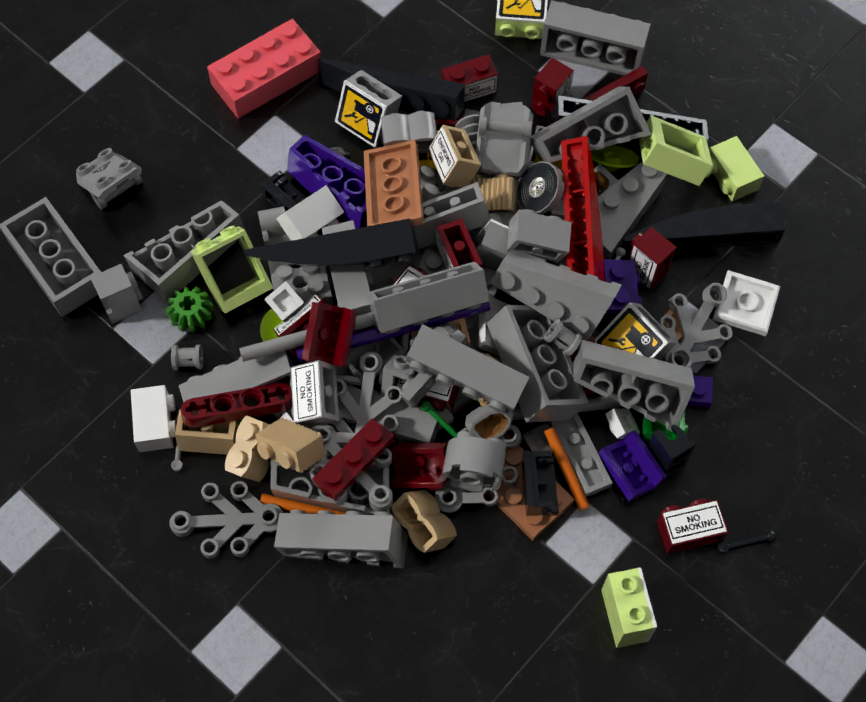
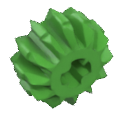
M185 285L184 292L180 293L174 290L175 298H168L167 304L169 307L165 310L167 317L170 318V324L173 327L178 326L182 333L188 327L192 333L195 332V327L197 326L204 329V321H211L213 304L209 301V295L206 292L201 293L197 286L190 291Z

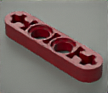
M276 383L186 400L181 406L182 421L186 426L195 428L241 420L245 416L253 418L285 412L293 406L292 389L287 384ZM282 395L284 399L279 400L277 396ZM265 397H268L269 403H265ZM248 399H257L260 401V403L254 407H249L244 404L245 401H247ZM220 404H229L231 406L225 412L216 410V407ZM208 407H210L211 413H207ZM197 410L198 414L192 415L191 411Z

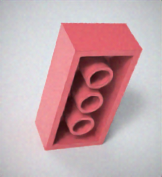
M292 18L207 66L211 85L239 119L319 73L318 59L321 57V52Z

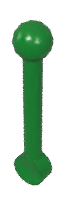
M423 401L420 406L421 410L428 412L454 438L457 437L458 433L432 409L431 403Z

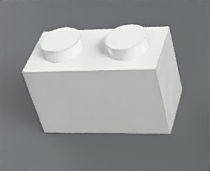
M326 185L276 219L289 239L293 241L319 236L316 231L322 227L339 223L337 217L343 214L344 211Z
M165 385L131 389L134 443L139 452L174 448L173 438L175 437L177 425L175 420H171V411H175L173 394H168Z

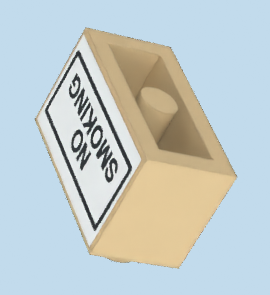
M442 125L428 150L443 185L458 188L466 187L481 167V163L464 129Z

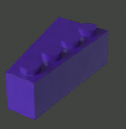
M306 135L301 137L289 148L287 172L311 194L327 185L344 211L338 218L342 222L353 220L355 228L367 227L365 169Z

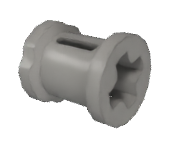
M557 319L547 330L544 340L548 343L553 342L563 349V353L568 356L578 348L583 336L580 333H573L563 325L562 320Z
M197 344L195 347L179 348L178 345H173L171 348L173 370H179L180 367L202 369V345Z

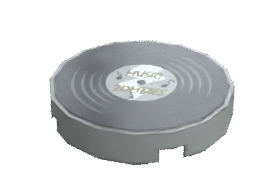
M543 161L528 167L520 177L517 186V201L520 208L523 210H533L536 214L540 215L555 209L564 192L561 170L555 165Z

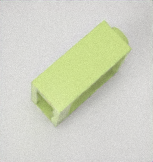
M650 116L646 123L652 135L638 138L643 164L700 186L704 178L709 177L713 169L706 137L657 117Z
M230 226L220 232L221 236L213 240L210 238L204 239L195 245V249L190 251L215 302L224 313L273 289L260 259L246 256L256 277L223 295L221 294L203 257L238 239L243 251L254 248L246 231L239 226Z

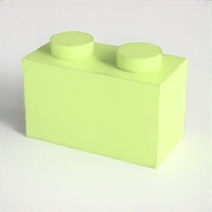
M737 136L709 148L713 163L711 174H714L719 182L720 189L729 196L732 202L759 190L764 175Z

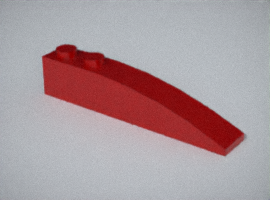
M583 136L561 141L564 213L565 221L571 222L570 249L566 255L567 267H570L571 271L583 275L591 274L597 276L598 280L605 282L601 220L589 137Z

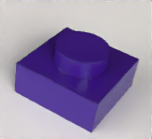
M693 376L695 388L687 405L711 407L713 377Z

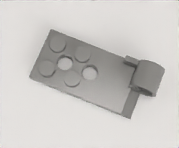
M284 206L258 211L265 246L291 241L276 219L285 212ZM268 261L274 291L286 281L304 303L317 294L325 304H333L325 267L301 266L299 268H291L293 264ZM300 283L307 284L305 287L302 288L295 287L297 284Z

